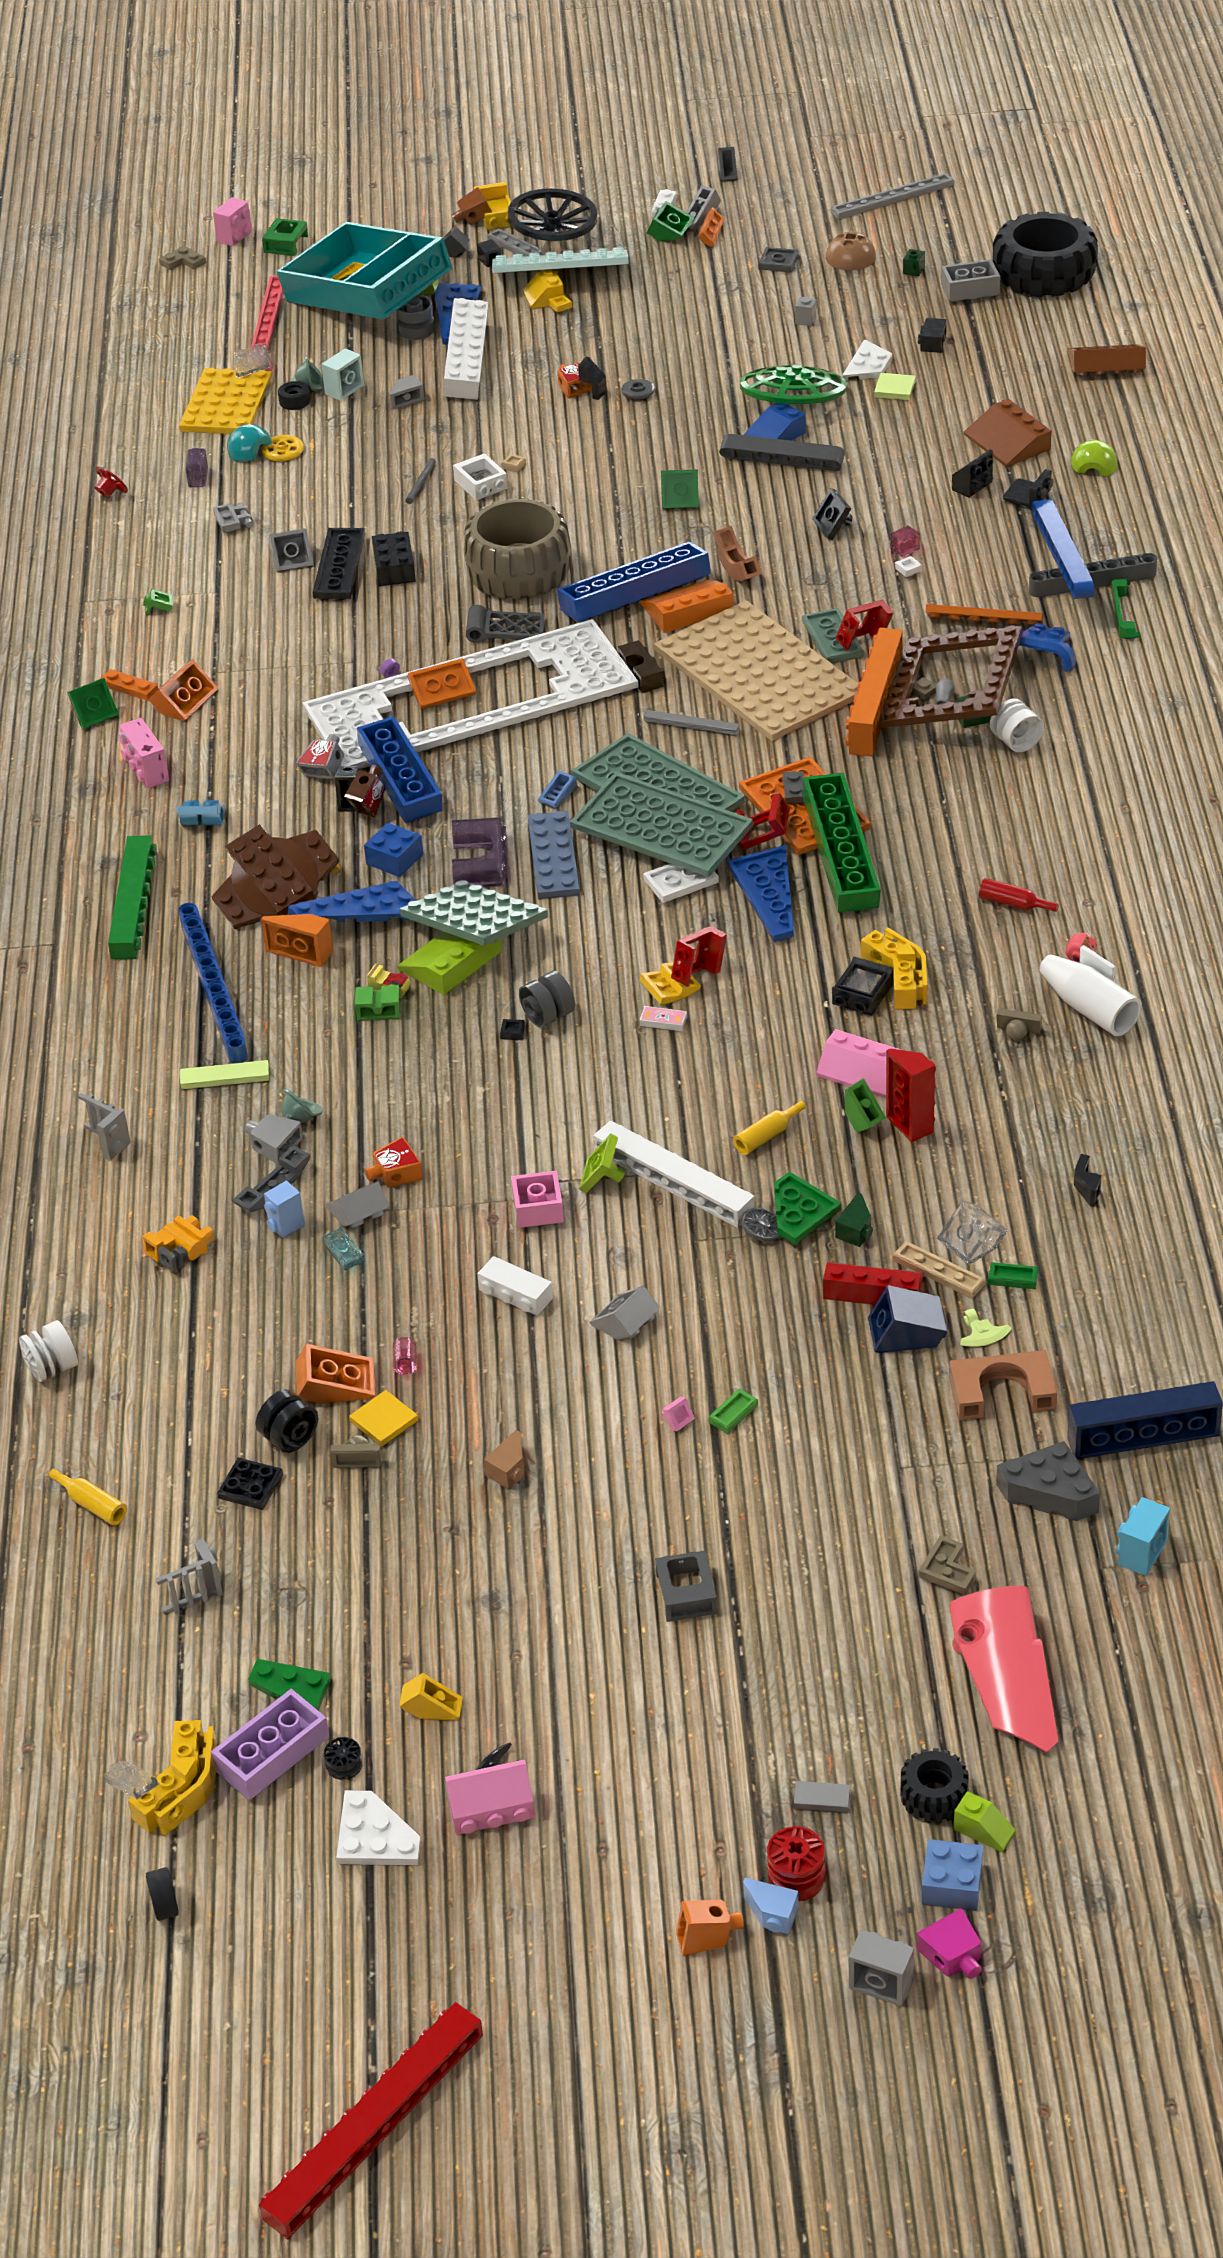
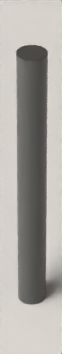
M434 458L429 459L405 499L406 503L411 504L436 463Z

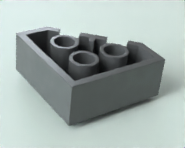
M1065 1441L997 1465L996 1485L1009 1503L1018 1505L1021 1502L1032 1505L1034 1510L1052 1514L1053 1511L1065 1514L1067 1519L1074 1521L1099 1513L1100 1492Z

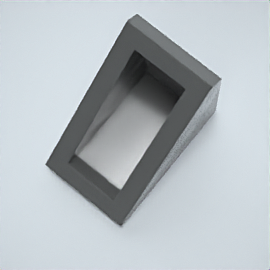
M734 147L718 148V169L721 181L738 179Z

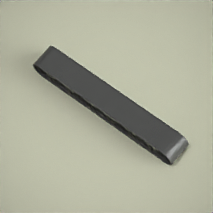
M737 434L724 435L719 450L720 455L728 459L831 471L841 469L845 456V450L839 446Z
M1153 553L1084 563L1093 580L1094 588L1112 585V581L1115 579L1130 580V582L1151 579L1156 576L1157 556ZM1059 568L1032 572L1029 576V594L1033 597L1070 592Z

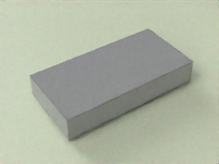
M796 1781L794 1809L848 1813L850 1785Z

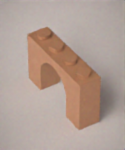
M1046 1350L949 1361V1379L959 1420L984 1418V1399L981 1388L986 1383L996 1379H1009L1021 1384L1028 1394L1032 1412L1056 1410L1057 1390Z

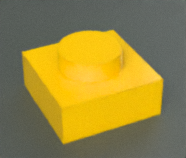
M564 294L548 299L549 306L557 313L572 308V301Z

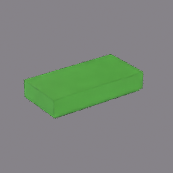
M738 1389L708 1417V1423L728 1434L758 1406V1399Z

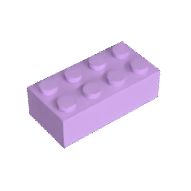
M290 1689L211 1751L214 1769L250 1801L329 1738L327 1719L293 1689Z

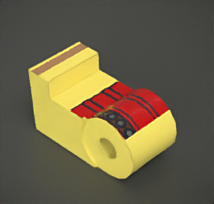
M376 963L367 975L368 987L373 986V990H381L382 986L399 985L400 998L405 995L411 986V981L406 975L384 971L383 966Z

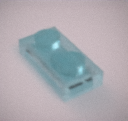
M343 1228L322 1236L323 1244L344 1271L365 1262L364 1254Z

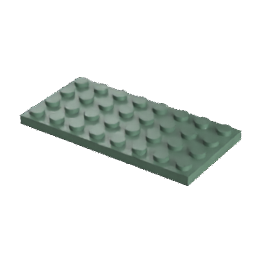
M629 733L571 770L572 776H575L577 780L597 791L615 772L730 812L745 803V796Z
M615 772L570 821L571 828L707 877L716 870L754 826L753 819Z

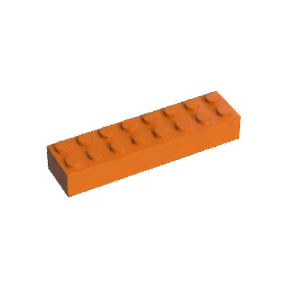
M879 628L878 634L873 637V647L870 646L869 658H866L865 670H862L861 682H858L857 693L854 695V706L851 705L850 718L847 717L846 730H849V734L847 733L846 746H849V754L873 757L882 729L879 725V719L903 654V630Z

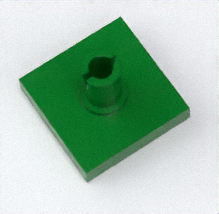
M698 469L661 470L662 508L699 507Z
M105 678L67 692L81 729L119 715Z

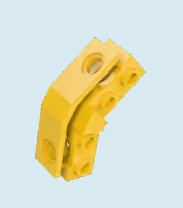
M890 928L885 929V935L874 930L862 938L861 959L893 968L894 1009H916V1000H922L923 1005H927L926 955L922 949Z
M201 1720L174 1721L170 1766L128 1799L132 1819L149 1834L159 1827L161 1834L165 1837L209 1799L214 1790L215 1779L211 1751L217 1747L213 1726H208V1732H203Z

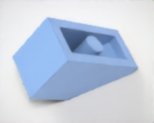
M745 1878L743 1881L744 1899L761 1926L772 1932L789 1934L799 1907L798 1891Z

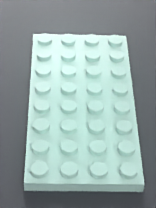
M615 247L613 251H607V248L596 249L597 252H590V249L580 250V253H573L572 250L563 251V254H556V252H546V255L530 253L529 256L523 257V254H513V257L506 258V255H497L492 261V273L629 264L627 250H624L623 247Z

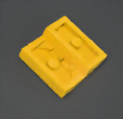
M673 962L661 964L660 971L641 973L639 980L660 1005L683 999L698 991L701 985L692 975L688 987L672 979Z

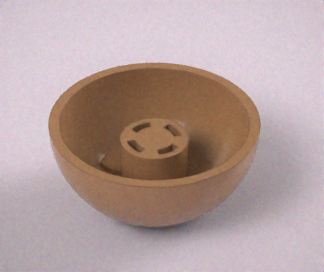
M858 232L839 234L831 241L826 252L827 263L841 270L863 269L873 264L876 259V252L872 242L865 235Z

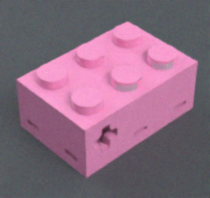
M138 718L119 725L120 733L118 737L123 745L121 750L122 757L125 761L129 762L132 772H136L139 782H143L146 788H150L169 781L164 748L144 720Z

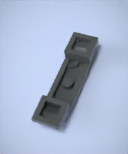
M293 1145L278 1158L279 1166L253 1189L247 1186L232 1199L233 1203L248 1212L264 1208V1193L285 1181L292 1185L309 1162L310 1154Z

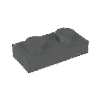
M803 771L783 772L784 794L787 804L804 803L802 796Z

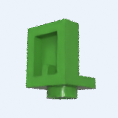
M151 589L149 596L145 595L143 601L145 614L150 613L152 606L159 610L170 612L173 607V595Z

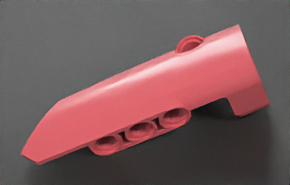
M1026 1586L999 1587L975 1592L951 1601L949 1607L954 1631L952 1646L958 1654L963 1656L993 1728L1018 1737L1047 1753L1058 1743V1735L1041 1639L1036 1636L1029 1588ZM962 1636L969 1638L971 1642L965 1641Z

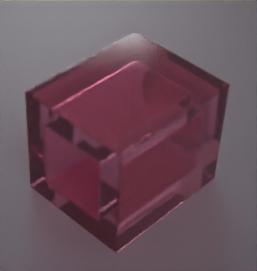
M908 525L891 533L890 549L901 557L919 550L920 533Z

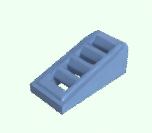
M558 770L538 798V802L556 809L578 786L576 777Z

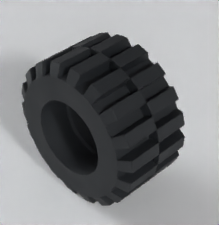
M933 1748V1751L923 1749L921 1754L915 1752L911 1755V1759L907 1758L904 1762V1767L901 1769L900 1796L903 1805H906V1811L909 1814L914 1813V1818L918 1820L924 1818V1822L930 1823L931 1820H936V1823H942L943 1819L947 1821L953 1819L954 1811L968 1791L969 1773L966 1770L965 1763L963 1761L959 1762L960 1757L956 1754L951 1756L950 1751L944 1750L940 1752L939 1748ZM935 1782L943 1784L945 1787L932 1789L924 1785Z

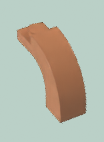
M732 525L713 532L719 549L717 555L724 569L734 580L744 581L762 574L756 556L748 558L740 549Z

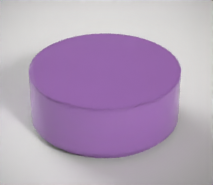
M388 659L382 664L380 672L385 678L396 676L399 672L400 664L395 659Z

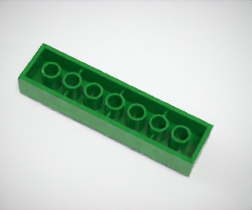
M844 772L803 777V800L837 912L879 908L881 889Z

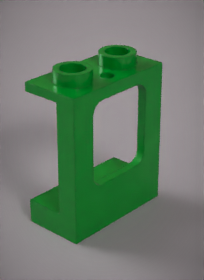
M276 218L262 237L264 253L295 256L297 254L296 243L299 238H308L307 221Z

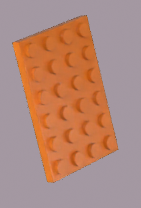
M811 757L740 781L739 789L760 812H764L771 808L773 795L780 793L785 799L783 772L803 771L804 777L826 775V773ZM805 803L788 804L790 812L786 834L781 836L798 856L818 849ZM855 806L862 832L870 830L871 822Z

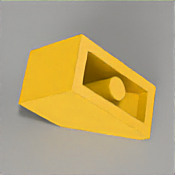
M421 1673L403 1685L399 1706L419 1719L456 1721L460 1718L463 1697L425 1673Z

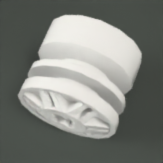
M1009 699L1001 704L998 715L991 716L990 729L1011 750L1025 752L1035 746L1040 740L1044 731V723L1021 700Z
M58 1320L42 1326L43 1338L36 1331L30 1332V1338L27 1335L19 1337L23 1359L28 1369L39 1382L47 1379L46 1373L49 1377L55 1376L54 1364L62 1372L78 1365L77 1354L71 1339Z

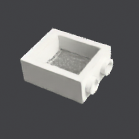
M485 453L453 465L454 481L475 500L508 489L506 472Z

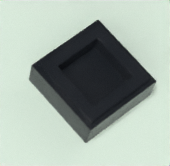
M503 1019L500 1039L522 1040L525 1020Z

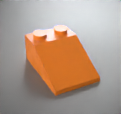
M312 914L263 916L261 918L265 950L267 952L322 967L334 952L329 919Z
M305 1344L296 1360L297 1395L302 1400L316 1403L372 1399L375 1397L374 1358Z

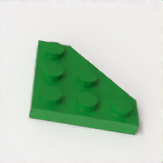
M790 1171L774 1182L777 1233L794 1245L841 1211V1202Z

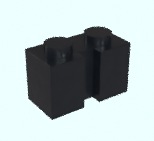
M925 319V323L921 324L920 334H918L920 351L942 352L943 342H945L947 335V319Z

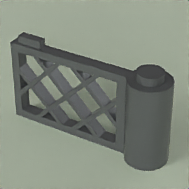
M473 605L468 610L466 638L471 642L478 643L484 638L522 640L543 633L545 614H541V612L487 611L482 605ZM491 618H499L500 620L494 621ZM512 619H518L519 621L513 622ZM535 620V621H539V622L533 624V623L530 622V621ZM504 623H506V624H508L509 626H507V627L504 628V627L501 626V625L504 624ZM525 624V625H527L528 627L525 628V629H523V628L520 627V626H522V625ZM496 628V629H498L499 631L495 632V631H490V630ZM515 629V630L518 631V632H517V633H512V632H510V631H512V630ZM534 630L538 634H530L529 632Z

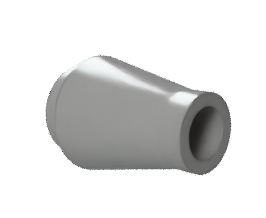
M941 679L936 684V705L950 701L955 691L954 683L951 680Z

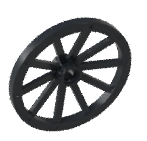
M545 188L528 191L513 199L508 207V221L510 225L519 233L538 240L565 241L575 239L589 233L597 223L598 211L595 204L584 195L565 189ZM545 198L547 211H542L532 200ZM551 198L566 199L558 211L553 210ZM571 201L582 205L562 216ZM526 203L538 215L519 209V207ZM586 210L590 214L588 217L569 219ZM515 213L533 220H518ZM583 222H586L585 224L581 225L580 227H578V226H573V225H568V224H575V223H583ZM526 225L539 226V227H537V228L534 229V228H531V227L526 226Z

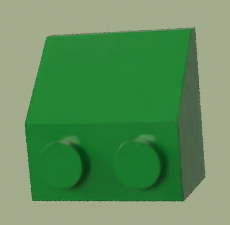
M665 201L653 218L647 234L660 242L680 239L693 222L694 217Z

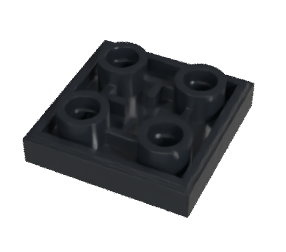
M238 1457L217 1492L218 1499L263 1510L284 1475L283 1469Z

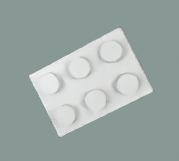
M671 863L643 873L644 881L663 903L719 883V876L715 871L707 877Z

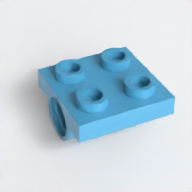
M199 800L183 801V805L177 806V814H179L181 825H200L201 814L203 825L223 824L225 804H219V800L203 801V804H199Z

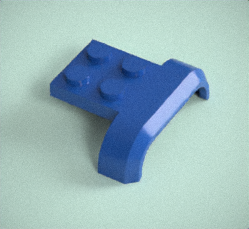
M1036 623L1023 632L1019 646L1056 653L1062 659V669L1064 671H1071L1075 668V653L1066 644L1070 639L1071 632H1066L1061 627L1047 628L1045 624Z

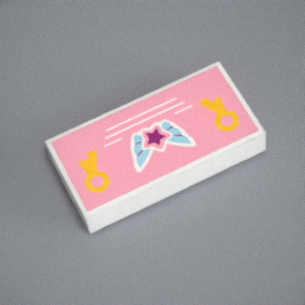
M644 1006L639 1020L640 1026L683 1031L687 1019V1011Z

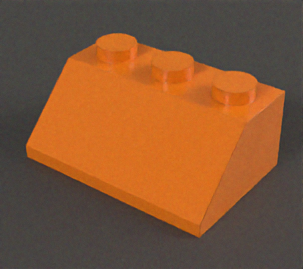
M192 659L148 700L161 714L185 721L219 688L195 660Z

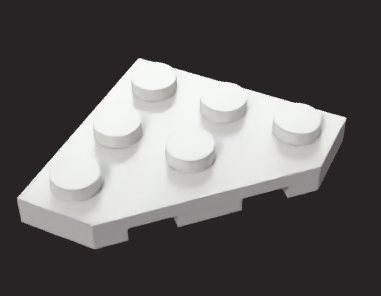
M345 1790L336 1856L337 1864L419 1865L420 1836L372 1791Z

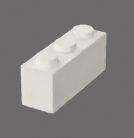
M495 1256L477 1273L479 1290L483 1293L492 1295L505 1303L512 1304L536 1316L553 1299L551 1281Z

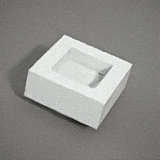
M912 556L895 562V569L905 577H909L921 572L922 565Z

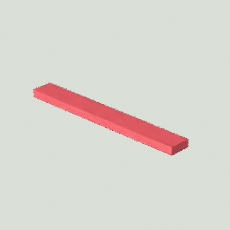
M270 276L251 345V353H269L284 295L278 276Z

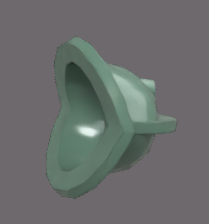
M305 356V362L297 368L292 381L303 382L308 385L309 389L321 391L324 387L323 376L318 368L308 361L307 356Z
M286 1088L281 1090L284 1097L282 1103L283 1118L296 1120L303 1124L312 1116L322 1114V1107L318 1104L299 1098Z

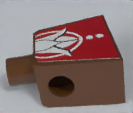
M372 765L369 773L358 771L344 796L358 813L374 818L385 792V785L379 779L383 769L377 765Z

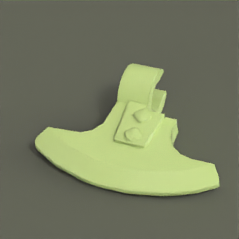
M975 1309L964 1311L966 1314L964 1321L970 1327L972 1334L962 1338L960 1345L982 1347L993 1344L1003 1339L1011 1331V1327L1008 1324L999 1327L994 1326L988 1319L978 1320Z

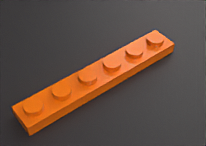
M926 604L925 611L927 615H930V618L934 619L949 616L950 620H961L962 617L968 618V621L980 622V619H988L989 623H999V620L1007 621V624L1011 625L1027 622L1026 625L1028 626L1035 625L1036 623L1043 624L1044 617L1043 613L934 604Z

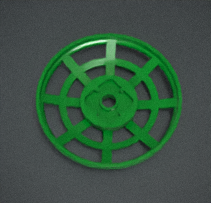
M781 365L760 368L746 373L740 379V389L750 397L767 402L814 404L841 397L847 390V383L840 375L824 369L801 365ZM772 374V376L767 378L762 377V375ZM756 376L757 382L752 385L747 384L746 380ZM815 379L820 380V382L813 384ZM828 383L837 387L825 393H820L817 388L823 387ZM763 384L777 388L779 391L775 394L756 388ZM809 389L812 395H785L787 390Z

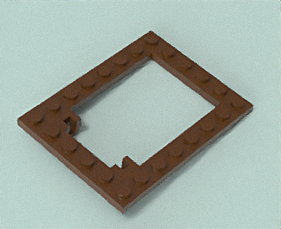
M1010 625L998 629L988 628L981 631L970 630L964 633L952 632L948 635L934 634L929 637H912L908 639L879 719L880 728L998 715L1022 638V626ZM997 645L983 690L969 691V698L965 701L921 706L919 697L910 698L924 654Z

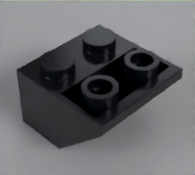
M993 450L986 451L953 473L952 491L970 498L989 485L993 480Z

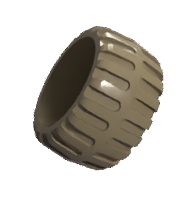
M513 498L505 501H496L489 506H484L479 509V512L474 513L465 526L464 558L469 578L479 590H484L486 594L491 596L496 594L498 598L506 599L507 597H513L514 600H519L521 597L528 596V598H533L539 593L542 595L550 591V588L555 589L561 584V581L565 580L570 568L571 541L567 522L562 513L556 510L555 507L544 504V502L539 500Z

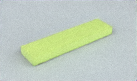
M268 1060L180 1069L181 1090L269 1081Z

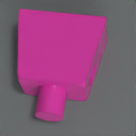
M961 1908L917 1932V1950L946 1976H952L962 1970L969 1979H972L981 1972L982 1968L977 1963L981 1958V1942Z

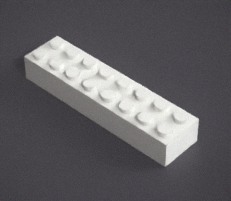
M454 298L443 396L478 400L488 302Z

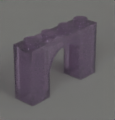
M501 817L452 820L454 849L482 848L490 851L486 855L477 858L452 859L453 885L457 881L465 880L470 884L482 887L504 886V877H507V865H503L507 864L506 825L502 826Z

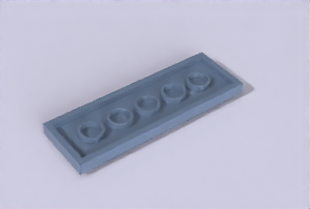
M556 811L528 815L538 899L580 895L569 812Z

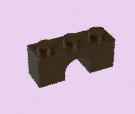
M639 640L617 646L618 654L628 668L633 671L634 676L638 680V689L641 693L664 687L663 679L665 678V672L662 667H659L656 659L649 654L646 646H643Z

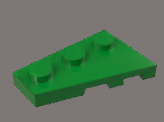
M257 1659L248 1680L250 1686L272 1698H280L287 1691L293 1689L319 1711L331 1682V1673Z

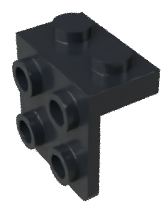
M1045 469L1035 482L1020 478L1016 479L1004 493L1003 500L1032 508L1033 501L1043 500L1053 486L1052 471Z

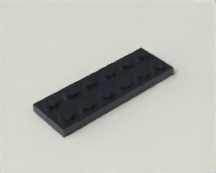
M328 528L312 592L313 599H351L366 535L365 528Z

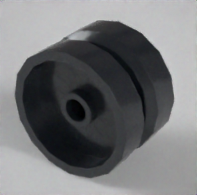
M283 1389L270 1396L261 1406L255 1422L256 1430L282 1452L291 1453L304 1446L313 1436L319 1420L318 1411L309 1403L303 1401L292 1390Z

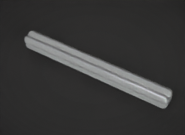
M645 710L643 715L645 722L738 735L740 729L738 723Z

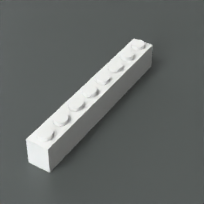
M611 1120L593 1135L594 1150L610 1133L617 1136L618 1141L612 1159L614 1163L737 1228L742 1225L743 1214L747 1210L755 1208V1198L750 1192L744 1191L731 1182L723 1180L712 1172L700 1168L696 1164L679 1157L677 1154L662 1148L660 1145Z

